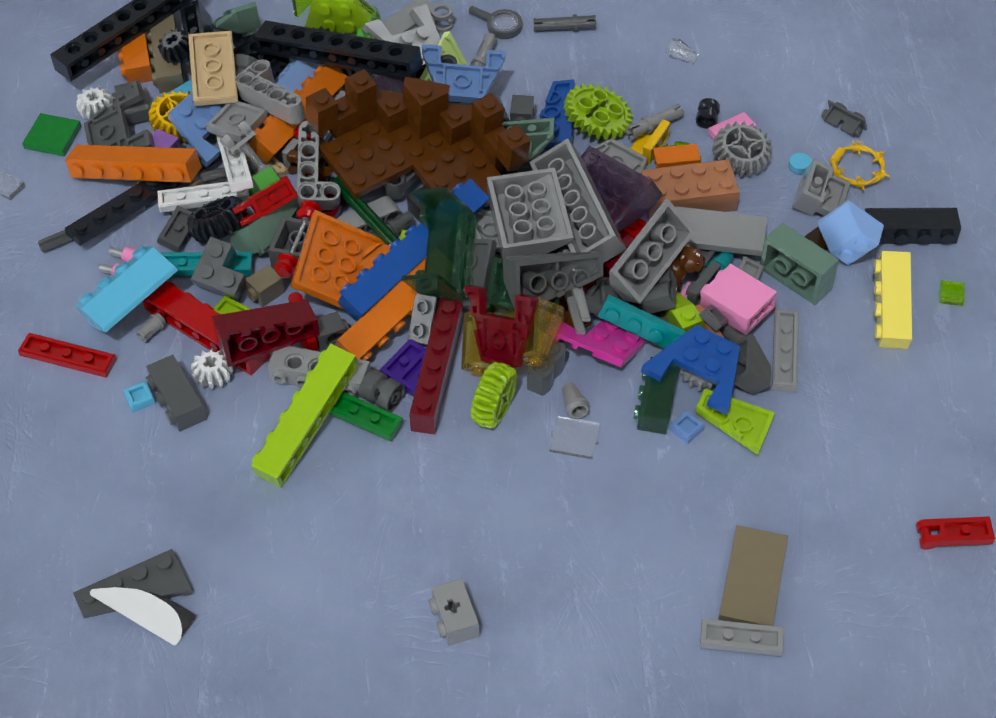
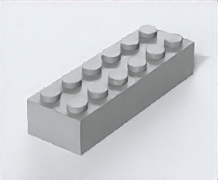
M568 138L529 162L533 171L548 168L556 169L574 241L567 244L571 253L601 251L603 252L604 263L626 250L580 153Z

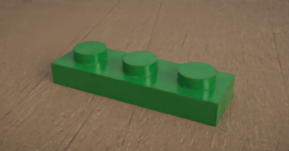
M342 392L329 415L389 441H392L403 424V417L345 392Z

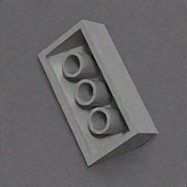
M669 199L664 200L609 271L610 286L624 301L640 304L696 232Z

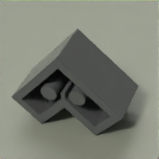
M210 236L192 275V281L198 287L221 296H227L237 302H240L246 288L245 275L229 269L237 253L234 247L229 243Z

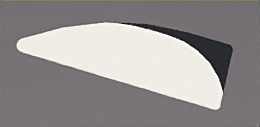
M111 587L92 589L90 591L92 597L172 645H177L196 617L194 613L167 598L139 589Z

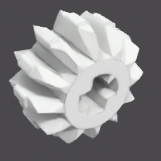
M100 86L96 89L90 87L89 90L83 89L82 94L77 95L76 106L83 119H90L104 106L108 108L114 101L107 89H101Z
M211 348L210 352L206 353L202 350L201 356H194L191 371L196 383H199L202 388L209 385L213 390L215 385L222 387L223 382H230L233 366H227L221 350L215 352Z

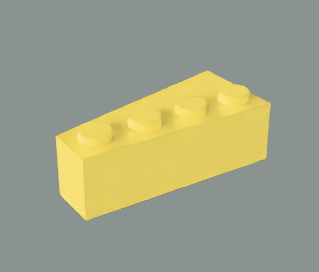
M881 251L879 259H875L874 295L876 299L874 315L877 317L874 335L878 339L879 347L908 349L912 341L911 252Z

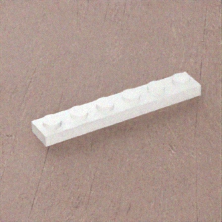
M216 135L230 191L244 192L247 189L253 188L252 178L243 150L238 148L229 154L228 150L220 142L222 137Z

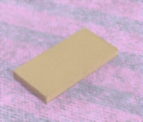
M232 31L188 34L194 106L238 102Z

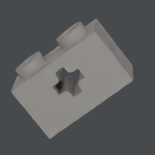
M458 579L432 587V598L428 599L430 609L433 615H438L440 620L436 622L440 637H446L448 646L479 637V623L463 580Z

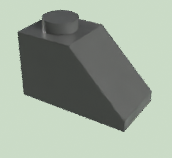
M749 334L735 343L740 346L734 385L751 395H755L770 386L771 365L755 336Z

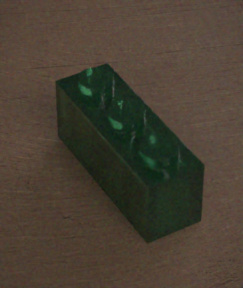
M672 364L661 382L642 373V380H645V385H640L638 400H641V404L635 406L633 419L638 420L637 430L667 434L679 366Z

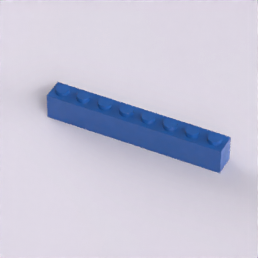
M471 179L465 184L460 182L452 190L453 194L449 198L444 196L437 203L436 206L438 208L434 212L431 210L426 212L420 219L422 222L418 226L413 224L405 232L406 237L400 240L398 238L390 245V251L386 255L381 253L372 262L374 264L373 267L369 270L364 268L357 275L356 278L358 280L353 285L349 282L339 292L341 297L338 304L356 322L435 248L439 249L484 208L490 198Z

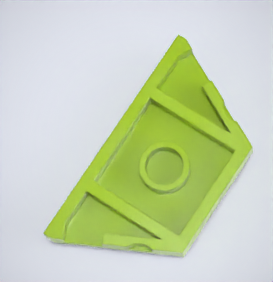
M313 0L305 27L319 29L322 26L324 29L329 28L331 32L356 34L358 29L363 28L365 23L371 22L370 18L372 15L363 8L359 0Z

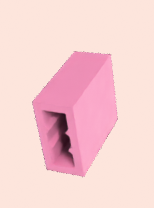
M730 264L724 270H720L710 284L703 286L700 291V305L704 309L713 305L728 319L729 322L727 324L747 335L775 307L777 291Z

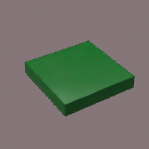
M40 113L22 142L24 149L65 156L81 128V122L79 120Z

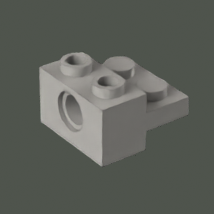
M813 159L802 174L792 207L810 216H813L815 212L826 216L845 202L850 182L833 175L834 168Z

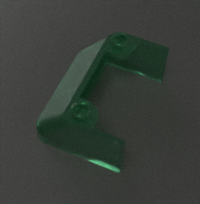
M447 187L414 190L411 195L422 204V209L419 213L420 221L429 229L425 270H418L415 275L402 276V281L422 295L451 300H467L469 295H465L464 286H468L471 283L476 233L475 214Z

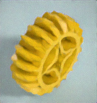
M181 89L178 93H174L171 90L170 94L163 92L162 97H156L149 111V123L154 132L156 129L178 137L179 140H183L186 143L187 139L180 135L168 119V114L190 94V91L185 94Z

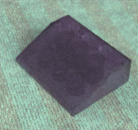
M590 145L581 155L618 232L649 213L663 195L653 180Z

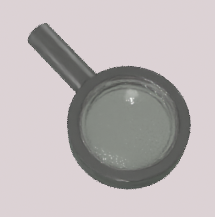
M474 6L469 8L470 14L487 21L488 32L494 34L498 39L514 38L522 30V18L515 11L502 9L490 14Z

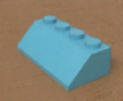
M141 246L133 252L132 255L134 257L128 262L123 261L116 266L114 274L110 277L102 278L96 284L98 287L94 291L83 294L78 299L80 303L75 307L94 329L107 332L176 273L178 269L154 247Z

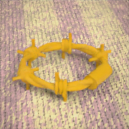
M853 140V145L838 147L829 160L832 168H834L833 175L850 182L851 185H855L857 188L860 187V190L863 191L865 190V185L876 183L884 179L885 176L890 178V175L885 172L884 155H882L885 154V151L876 152L867 146L860 145L861 141L855 144ZM852 150V154L858 151L860 155L861 150L872 153L874 155L872 162H879L881 168L877 173L871 172V174L876 176L869 181L860 179V176H856L857 180L844 177L842 171L845 169H839L837 163L845 151Z

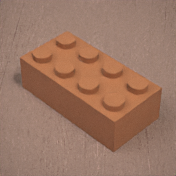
M729 159L641 170L640 192L648 221L665 199H669L675 208L678 206L722 212L737 211L740 191Z

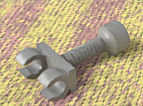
M245 120L237 125L238 130L245 136L235 144L227 134L220 139L221 144L228 150L229 154L241 148L254 166H256L257 174L272 167L270 164H263L262 160L257 157L258 155L247 143L256 133Z

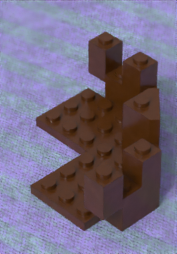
M363 69L345 78V96L337 100L332 97L326 88L306 97V118L308 123L318 135L330 131L335 138L319 146V153L355 199L412 170L438 202L444 196L449 198L453 194L452 190L460 182L465 184L469 179L487 195V177L500 176L501 174L498 170L503 167L510 172L527 163L531 143L530 138L518 124L507 130L502 126L504 107L492 93L472 102V107L449 102L450 85L405 77L402 94L377 89L375 81Z

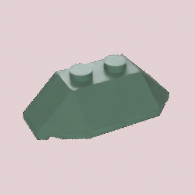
M256 2L227 10L223 13L224 16L218 17L211 24L214 29L232 31L234 34L241 33L242 37L257 33L256 28L261 27Z
M555 118L503 122L502 126L507 130L518 124L530 138L528 162H531L554 138Z

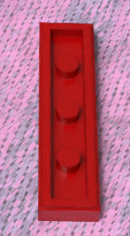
M33 333L27 334L18 349L20 356L105 378L108 377L117 360L115 354Z

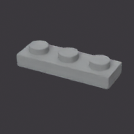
M702 619L700 648L782 656L784 627Z

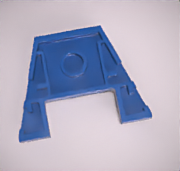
M696 325L644 363L641 373L661 382L671 365L675 364L717 385L707 401V406L727 415L730 408L740 346Z

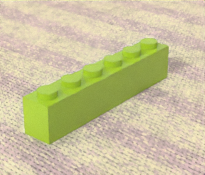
M331 343L326 350L320 353L317 365L307 373L304 385L294 393L289 408L281 413L275 430L269 432L264 447L254 455L251 467L256 476L282 488L358 369L359 365L356 355Z

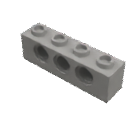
M292 346L273 351L267 366L270 381L302 388L307 373L315 368L321 352ZM357 359L359 367L343 392L357 398H362L359 396V387L365 375L371 370L370 361Z

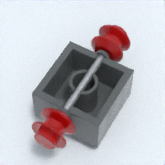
M305 200L300 203V209L296 213L298 219L283 216L268 252L271 268L282 278H292L294 276L311 216L314 210L322 212L321 207L315 201Z

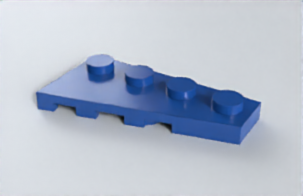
M574 79L553 81L545 100V108L541 110L539 115L540 119L555 118L554 138L544 149H551L567 138L573 143L574 122H568L570 116L565 115L566 110L563 107L570 89L573 90L576 86Z

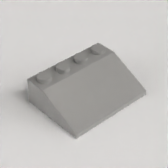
M555 168L487 177V196L490 198L488 201L502 261L503 257L547 254L574 241Z

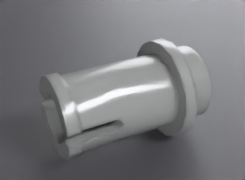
M159 313L151 314L149 316L150 319L135 331L138 338L143 342L148 341L159 329H164L166 321Z

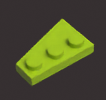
M705 388L696 406V413L758 456L774 420L775 412L731 397L729 412L725 415L707 406V401L713 391Z

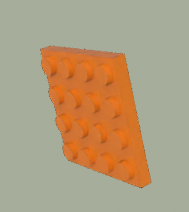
M314 210L290 287L342 308L338 304L341 297L339 292L349 282L353 285L358 280L356 277L361 272L360 264L364 252L373 244L382 243L384 245L385 243L375 235Z

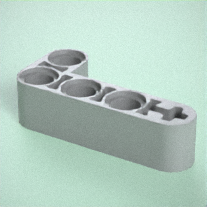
M257 60L236 76L235 80L242 100L265 109L268 113L290 124H298L304 121L306 115L301 97L274 83L269 61Z
M304 121L300 124L298 132V204L300 206L302 201L312 200L318 203L322 210H335L341 203L340 187L334 182H319V135L308 121ZM307 134H311V141H307ZM306 153H312V154H313V155L310 156V157L304 156V154H306ZM306 173H310L313 176L305 177L303 175ZM304 194L313 195L309 198L303 197ZM333 194L335 197L327 198L326 195Z

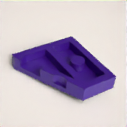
M409 339L379 371L386 374L388 379L393 378L403 383L405 391L414 396L426 348Z

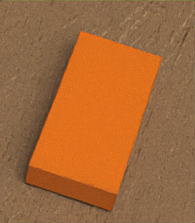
M697 144L653 148L656 168L701 163Z

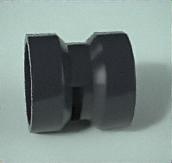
M705 98L699 102L696 115L698 126L708 129L717 124L720 111L718 101L712 98Z

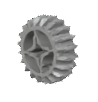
M735 121L733 125L727 124L725 128H721L717 136H715L712 151L714 152L713 159H717V161L729 159L733 173H738L740 178L743 174H746L749 178L752 176V173L758 175L760 171L766 168L771 160L773 147H771V140L767 139V133H761V127L756 129L753 123L748 126L745 121L741 125Z

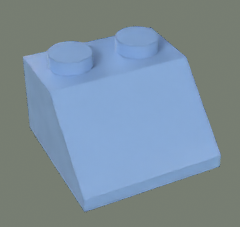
M849 200L818 221L819 229L830 253L847 265H850L879 245L884 227L882 223Z

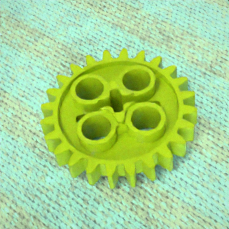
M582 83L580 88L575 86L573 90L570 89L563 107L566 110L565 115L570 116L568 122H575L574 128L580 127L581 133L587 131L588 137H591L593 134L596 135L597 140H599L600 136H603L606 141L609 136L615 140L617 136L621 138L623 133L626 134V127L631 125L633 121L631 120L633 114L630 113L632 108L626 107L628 102L621 101L623 96H616L615 90L609 92L607 86L601 89L599 84L593 87L591 83H589L588 87Z

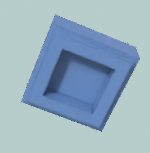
M686 410L670 424L669 430L689 444L704 431L705 424Z

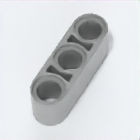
M384 196L368 203V206L384 223L389 219L394 220L403 214L389 196ZM355 210L337 218L365 232L370 233L373 231Z

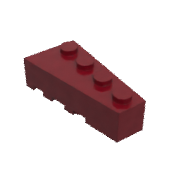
M307 299L212 316L218 345L228 367L320 335L318 320Z

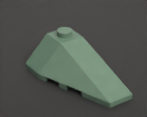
M296 197L264 217L262 216L247 225L241 226L239 230L234 231L233 234H229L225 238L223 237L222 240L231 244L240 252L257 253L259 256L268 252L269 245L272 243L282 217H292L299 207L298 198Z

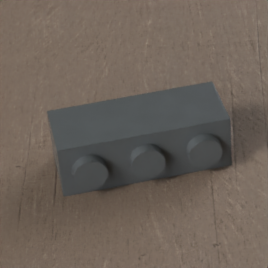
M173 354L146 366L149 375L145 377L147 384L151 390L155 389L157 391L155 397L160 407H166L165 415L170 425L175 424L179 432L207 420L201 401Z

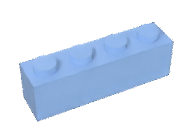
M292 59L275 78L274 83L291 92H294L296 89L300 91L303 88L301 84L309 76L313 78L315 76L313 72L321 64Z

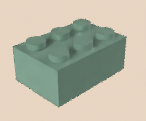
M781 223L764 239L760 264L764 266L763 271L813 305H816L832 290L839 259L817 246L813 241L800 235L794 229Z

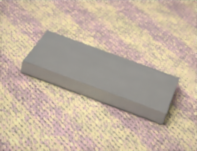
M676 206V209L696 231L688 241L691 247L762 256L767 217Z

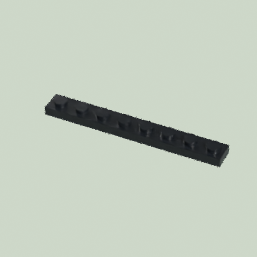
M221 153L208 167L222 159ZM201 163V167H202V168L200 169V171H199L198 173H200L201 171L205 170V169L208 168V167H205V166ZM141 181L65 227V233L81 246L158 198L157 191L174 189L183 182Z

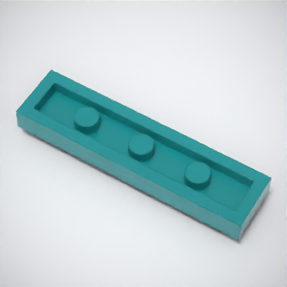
M165 252L161 254L178 269L172 276H192L203 252ZM237 252L229 269L242 273L245 276H251L253 265L252 252Z
M609 294L597 316L663 348H666L687 332Z

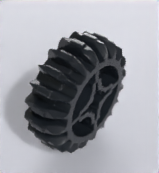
M235 196L217 198L214 201L203 204L202 207L197 208L195 212L191 213L187 219L188 230L192 237L201 243L208 242L210 236L216 239L225 238L227 235L233 234L234 231L240 229L241 224L239 221L249 215L248 209L246 208L240 213H234L232 209L242 203V199Z

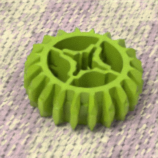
M498 362L488 366V369L484 371V375L480 378L471 402L472 407L470 410L473 422L490 429H494L497 424H500L514 397L517 384L516 369L505 363Z

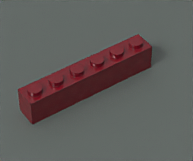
M439 298L409 413L410 428L413 432L433 435L436 433L463 323L462 301Z

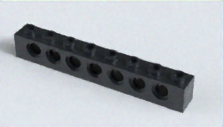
M132 0L51 53L50 56L55 71L72 82L193 0Z
M267 20L264 21L254 35L258 53L357 71L365 69L368 73L396 78H414L423 64L419 46Z

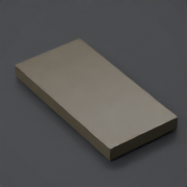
M736 525L718 620L773 626L788 535Z

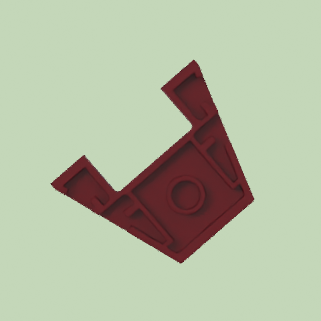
M464 286L465 295H469L472 305L469 312L470 315H474L477 326L474 334L481 361L505 363L512 368L522 367L538 296L515 295V318L487 313L486 287Z

